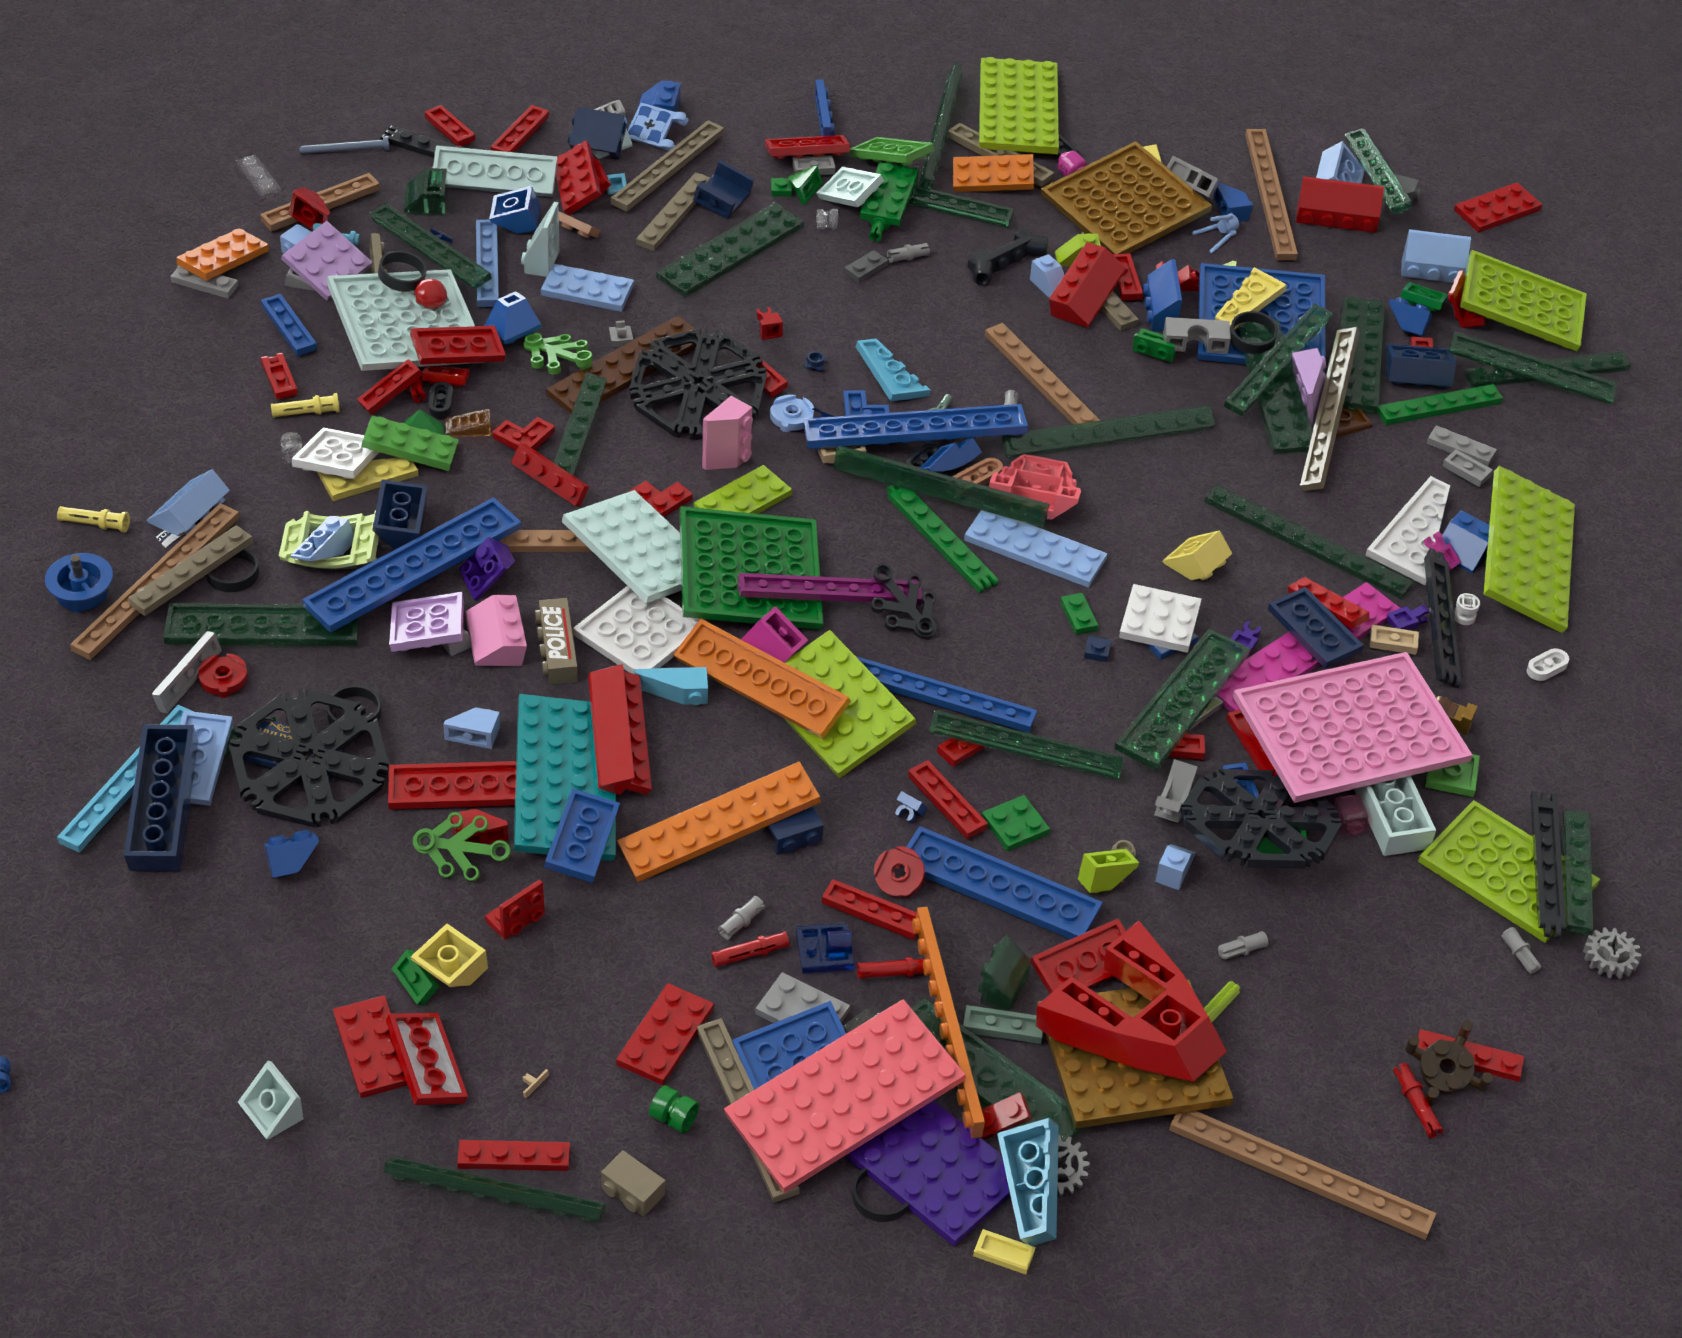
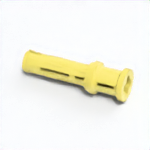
M337 393L326 397L316 395L310 400L271 404L273 418L313 412L321 415L322 412H340Z
M60 506L57 512V519L59 521L97 525L102 530L111 528L125 533L130 524L128 512H122V514L113 513L108 509L97 512ZM74 515H83L89 518L75 517Z

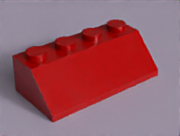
M1303 176L1297 204L1296 223L1376 233L1380 219L1384 186Z
M1086 242L1049 298L1051 316L1089 328L1125 273L1126 267L1106 247Z

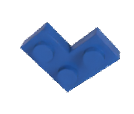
M865 390L843 391L845 416L890 413L889 405H867Z

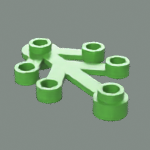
M532 333L525 337L524 348L532 352L531 365L535 369L542 368L545 365L544 358L540 355V350L548 354L549 363L547 368L549 374L554 375L561 372L557 356L576 362V365L582 370L589 369L592 366L593 357L592 353L588 351L586 340L572 342L569 334L542 338L541 334ZM574 349H575L577 353L575 354V353L569 352L568 350H574Z
M458 812L449 814L447 820L433 830L424 828L416 832L413 837L414 848L422 854H429L438 866L440 875L444 876V878L452 877L455 873V868L451 863L445 861L437 848L449 850L464 871V877L470 882L479 879L480 871L477 867L471 865L463 852L489 855L497 862H504L511 855L510 846L502 840L495 841L492 845L466 842L475 833L487 830L489 823L484 816H476L471 824L450 839L440 837L451 828L457 829L463 825L464 819ZM454 816L460 818L458 824L451 823V819ZM478 820L485 821V825L482 828L476 827ZM426 837L430 838V844L423 846L422 840ZM504 848L506 850L505 854L501 857L497 856V850ZM445 866L451 867L449 874H443L442 870ZM471 869L476 870V875L473 878L467 876L468 871Z

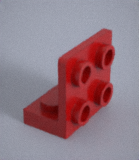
M1464 270L1458 272L1456 279H1454L1453 286L1448 293L1449 302L1454 307L1455 319L1458 320L1462 328L1485 325L1487 320L1485 316L1460 307L1466 277Z
M538 880L486 914L485 922L504 940L511 935H517L523 927L531 922L538 921L545 914L544 883Z

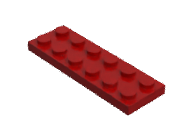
M516 761L389 765L388 807L389 809L513 806L515 805Z

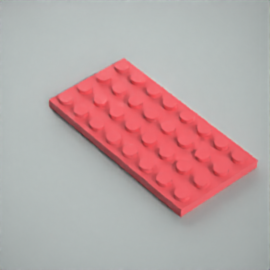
M903 999L724 1108V1113L785 1194L966 1080V1076Z

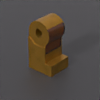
M1436 697L1456 730L1461 734L1467 735L1478 706L1468 703L1467 707L1451 702L1446 697Z

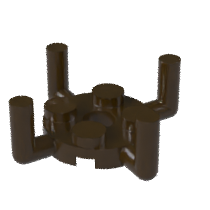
M1470 1021L1463 1022L1454 1042L1443 1039L1438 1040L1426 1050L1417 1047L1419 1044L1417 1036L1412 1035L1409 1037L1405 1051L1420 1060V1072L1424 1082L1430 1088L1426 1095L1430 1106L1435 1104L1440 1093L1451 1094L1460 1092L1468 1085L1480 1091H1487L1493 1080L1492 1074L1488 1072L1484 1073L1481 1079L1473 1075L1474 1057L1464 1047L1473 1028V1024ZM1440 1063H1451L1454 1071L1452 1073H1444L1440 1069Z

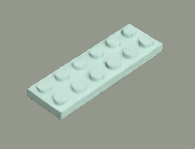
M436 146L431 185L502 193L532 186L536 196L553 197L558 158L557 156Z

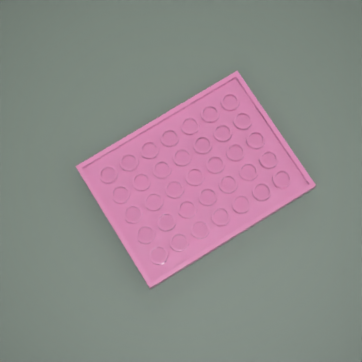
M1407 652L1234 690V700L1294 803L1470 762L1472 758V753Z

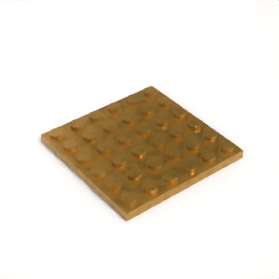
M1136 141L1041 188V195L1085 234H1098L1100 245L1106 247L1112 254L1131 253L1212 210V205Z
M1132 988L1097 993L1132 1018L1152 1002ZM1045 1033L1075 1129L1233 1105V1096L1219 1060L1192 1082L1136 1069L1056 1041Z

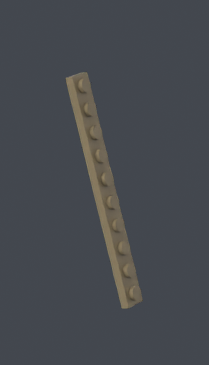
M1357 327L1337 330L1300 483L1303 491L1323 489L1359 339L1360 332Z

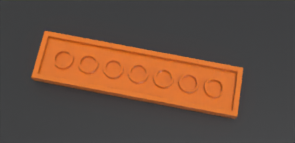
M701 618L673 654L676 660L689 667H706L707 677L824 739L851 702L849 697Z
M799 761L621 838L617 842L636 881L639 882L821 803V799Z

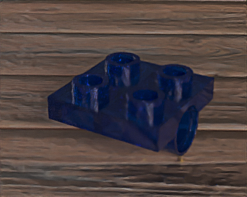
M847 922L796 926L802 974L854 970L851 931L848 930Z

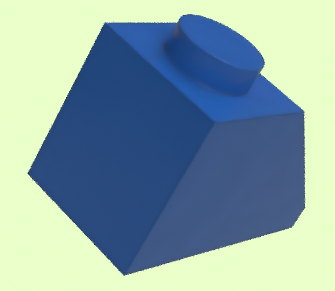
M1219 183L1214 192L1213 200L1222 216L1232 213L1239 222L1249 221L1250 213L1253 211V204L1248 199L1246 193Z

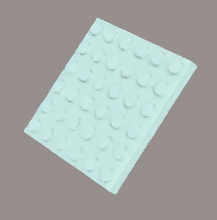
M451 269L426 271L425 279H437L442 282L447 291L446 302L436 309L425 308L420 303H417L416 297L413 295L414 291L402 292L387 287L379 279L378 273L327 277L328 288L361 371L395 369L407 359L417 367L469 364L420 365L410 337L411 328L475 326ZM419 271L388 273L396 279L407 281L415 280L422 276Z

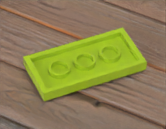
M762 465L694 502V508L759 514L791 496L792 489L766 466Z

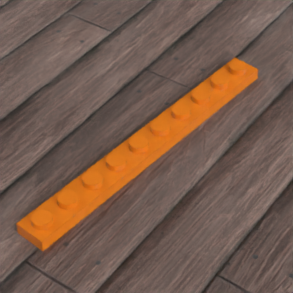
M928 907L917 908V915L912 920L914 934L919 935V954H924V974L930 977L928 983L929 993L936 1000L934 1002L935 1016L941 1019L940 1035L942 1039H946V1052L966 1076V1080L958 1085L959 1089H957L959 1106L963 1105L965 1111L963 1112V1124L965 1128H969L971 1138L982 1137L985 1121Z

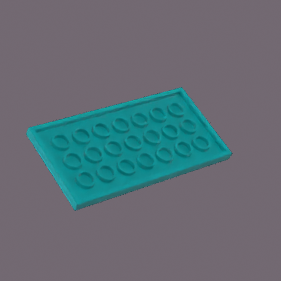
M519 694L513 851L548 854L572 788L615 802L616 793L598 788L591 702ZM616 818L601 860L614 861Z

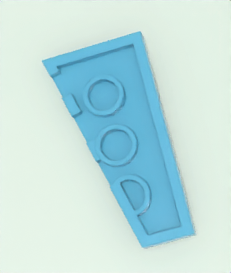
M877 339L857 341L856 349L890 401L929 396L931 390L927 386H922L918 383L919 378L914 374L910 375L905 370L906 366L901 361L894 360L892 358L893 354Z

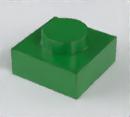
M771 178V197L792 196V186L789 178Z

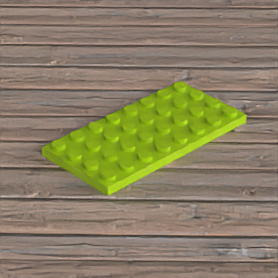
M981 58L979 149L1058 154L1057 63L1051 61H1022L1011 58Z
M1498 466L1494 471L1484 595L1563 633L1568 628L1575 504L1515 474L1511 470Z

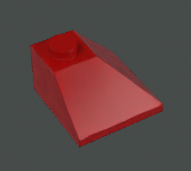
M306 187L293 191L288 215L312 231L315 223L323 224L329 220L330 212L323 199L316 192L310 191Z

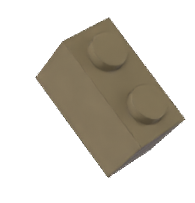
M623 1150L601 1171V1187L608 1196H615L621 1200L629 1211L637 1212L643 1217L665 1196V1180Z

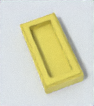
M983 1229L973 1256L1027 1274L1036 1247Z

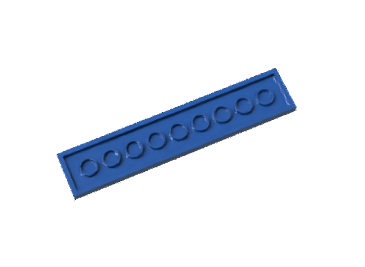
M1021 404L803 419L808 449L838 448L852 445L866 446L868 444L887 445L889 443H910L912 441L930 442L939 439L954 440L955 438L974 439L982 436H1018L1028 433V424Z
M493 497L302 599L303 607L331 633L474 555L477 548L487 537L500 541L522 529V522Z

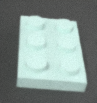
M842 167L817 192V195L822 200L859 207L884 182L881 174Z

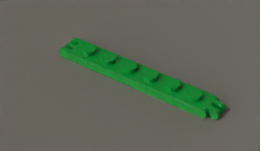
M898 482L894 484V487L889 486L886 488L888 499L978 593L984 591V588H991V584L995 586L999 583L998 578L910 487H903Z

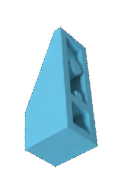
M706 667L634 669V674L640 676L642 691L683 705L708 704Z

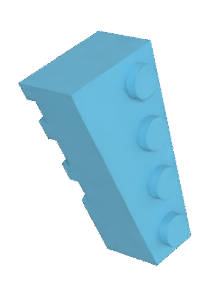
M1046 1118L997 1133L1019 1236L1023 1242L1030 1246L1056 1239L1059 1126L1050 1118Z

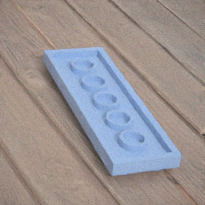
M985 507L982 508L964 536V541L1088 588L1107 559V553Z

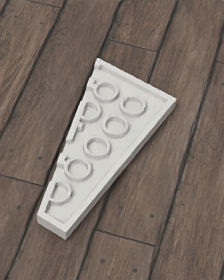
M1430 476L1369 546L1365 556L1426 585L1424 558L1429 548L1424 544V539L1430 536L1432 541L1436 542L1433 534L1440 529L1450 485Z

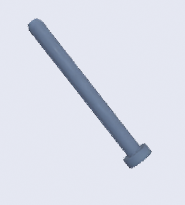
M388 136L383 137V140L310 145L299 148L301 154L384 148V151H389L390 149Z

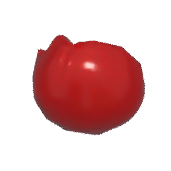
M428 278L422 280L415 288L413 294L416 297L417 303L429 309L439 308L447 300L446 288L437 279Z

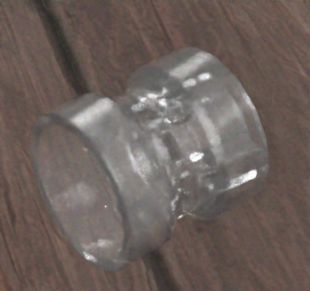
M816 209L817 230H823L826 227H829L831 230H837V209H830L829 211Z
M286 433L280 438L281 458L284 462L292 464V458L303 447L302 437L297 433Z

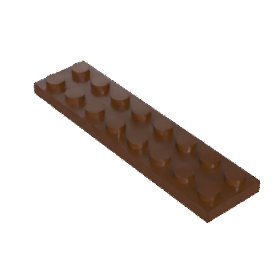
M677 315L593 362L589 369H581L546 388V395L576 417L630 386L639 352L642 353V348L651 351L649 343L654 342V339L695 330V328ZM690 343L673 347L669 350L681 357L694 350L696 345ZM654 367L646 368L643 378L657 371V369Z

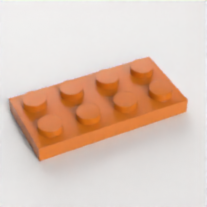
M1033 154L953 157L954 192L1034 189Z
M239 228L176 257L177 265L207 281L269 252V244Z

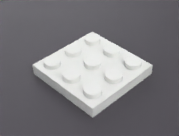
M322 428L292 458V467L302 468L306 471L322 472L326 475H338L346 479H354L379 452L361 447L364 435Z
M1133 584L1119 638L1188 653L1201 598Z

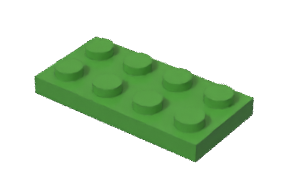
M875 137L851 148L850 157H856L859 160L873 159V162L887 161L890 164L898 162L901 165H910L915 159L927 157V154L934 151V145L928 142Z
M371 416L361 447L449 471L459 439L452 438L449 435L430 432L427 429L412 427L405 423L390 421L384 417Z

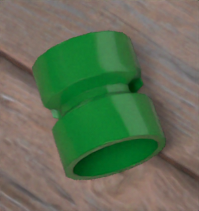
M664 1085L652 1100L649 1116L661 1123L668 1122L670 1128L684 1134L694 1123L700 1104L686 1095L680 1097L679 1091Z

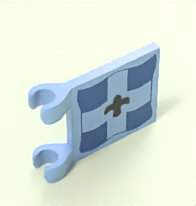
M640 103L629 126L628 134L633 141L658 147L669 152L675 147L672 140L665 139L672 122L674 121L686 126L689 119L686 118V114L683 112H673Z

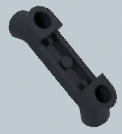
M1023 229L1015 233L1013 242L990 253L985 249L976 252L967 263L968 269L973 272L974 282L978 285H987L991 282L992 273L1004 269L1006 266L1020 261L1028 255L1045 256L1047 254L1048 238L1047 236L1034 235L1029 230Z

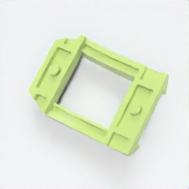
M305 511L301 519L297 521L292 519L286 523L279 557L283 561L320 569H352L366 566L377 560L375 556L379 536L372 531L375 513L364 516L361 513L339 517L349 519L354 535L350 555L305 561L291 558V554L308 538L309 533H313L328 518V516L313 515L309 511Z

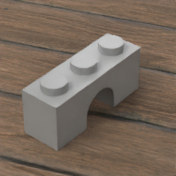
M1166 317L1163 339L1165 342L1175 344V351L1185 352L1187 342L1197 340L1205 344L1206 353L1228 354L1231 339L1230 321Z

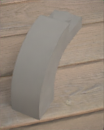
M1172 156L1167 166L1168 169L1192 189L1212 198L1220 182V179L1175 156Z
M1174 759L1163 793L1157 797L1155 816L1177 823L1180 821L1182 804L1193 789L1200 767Z

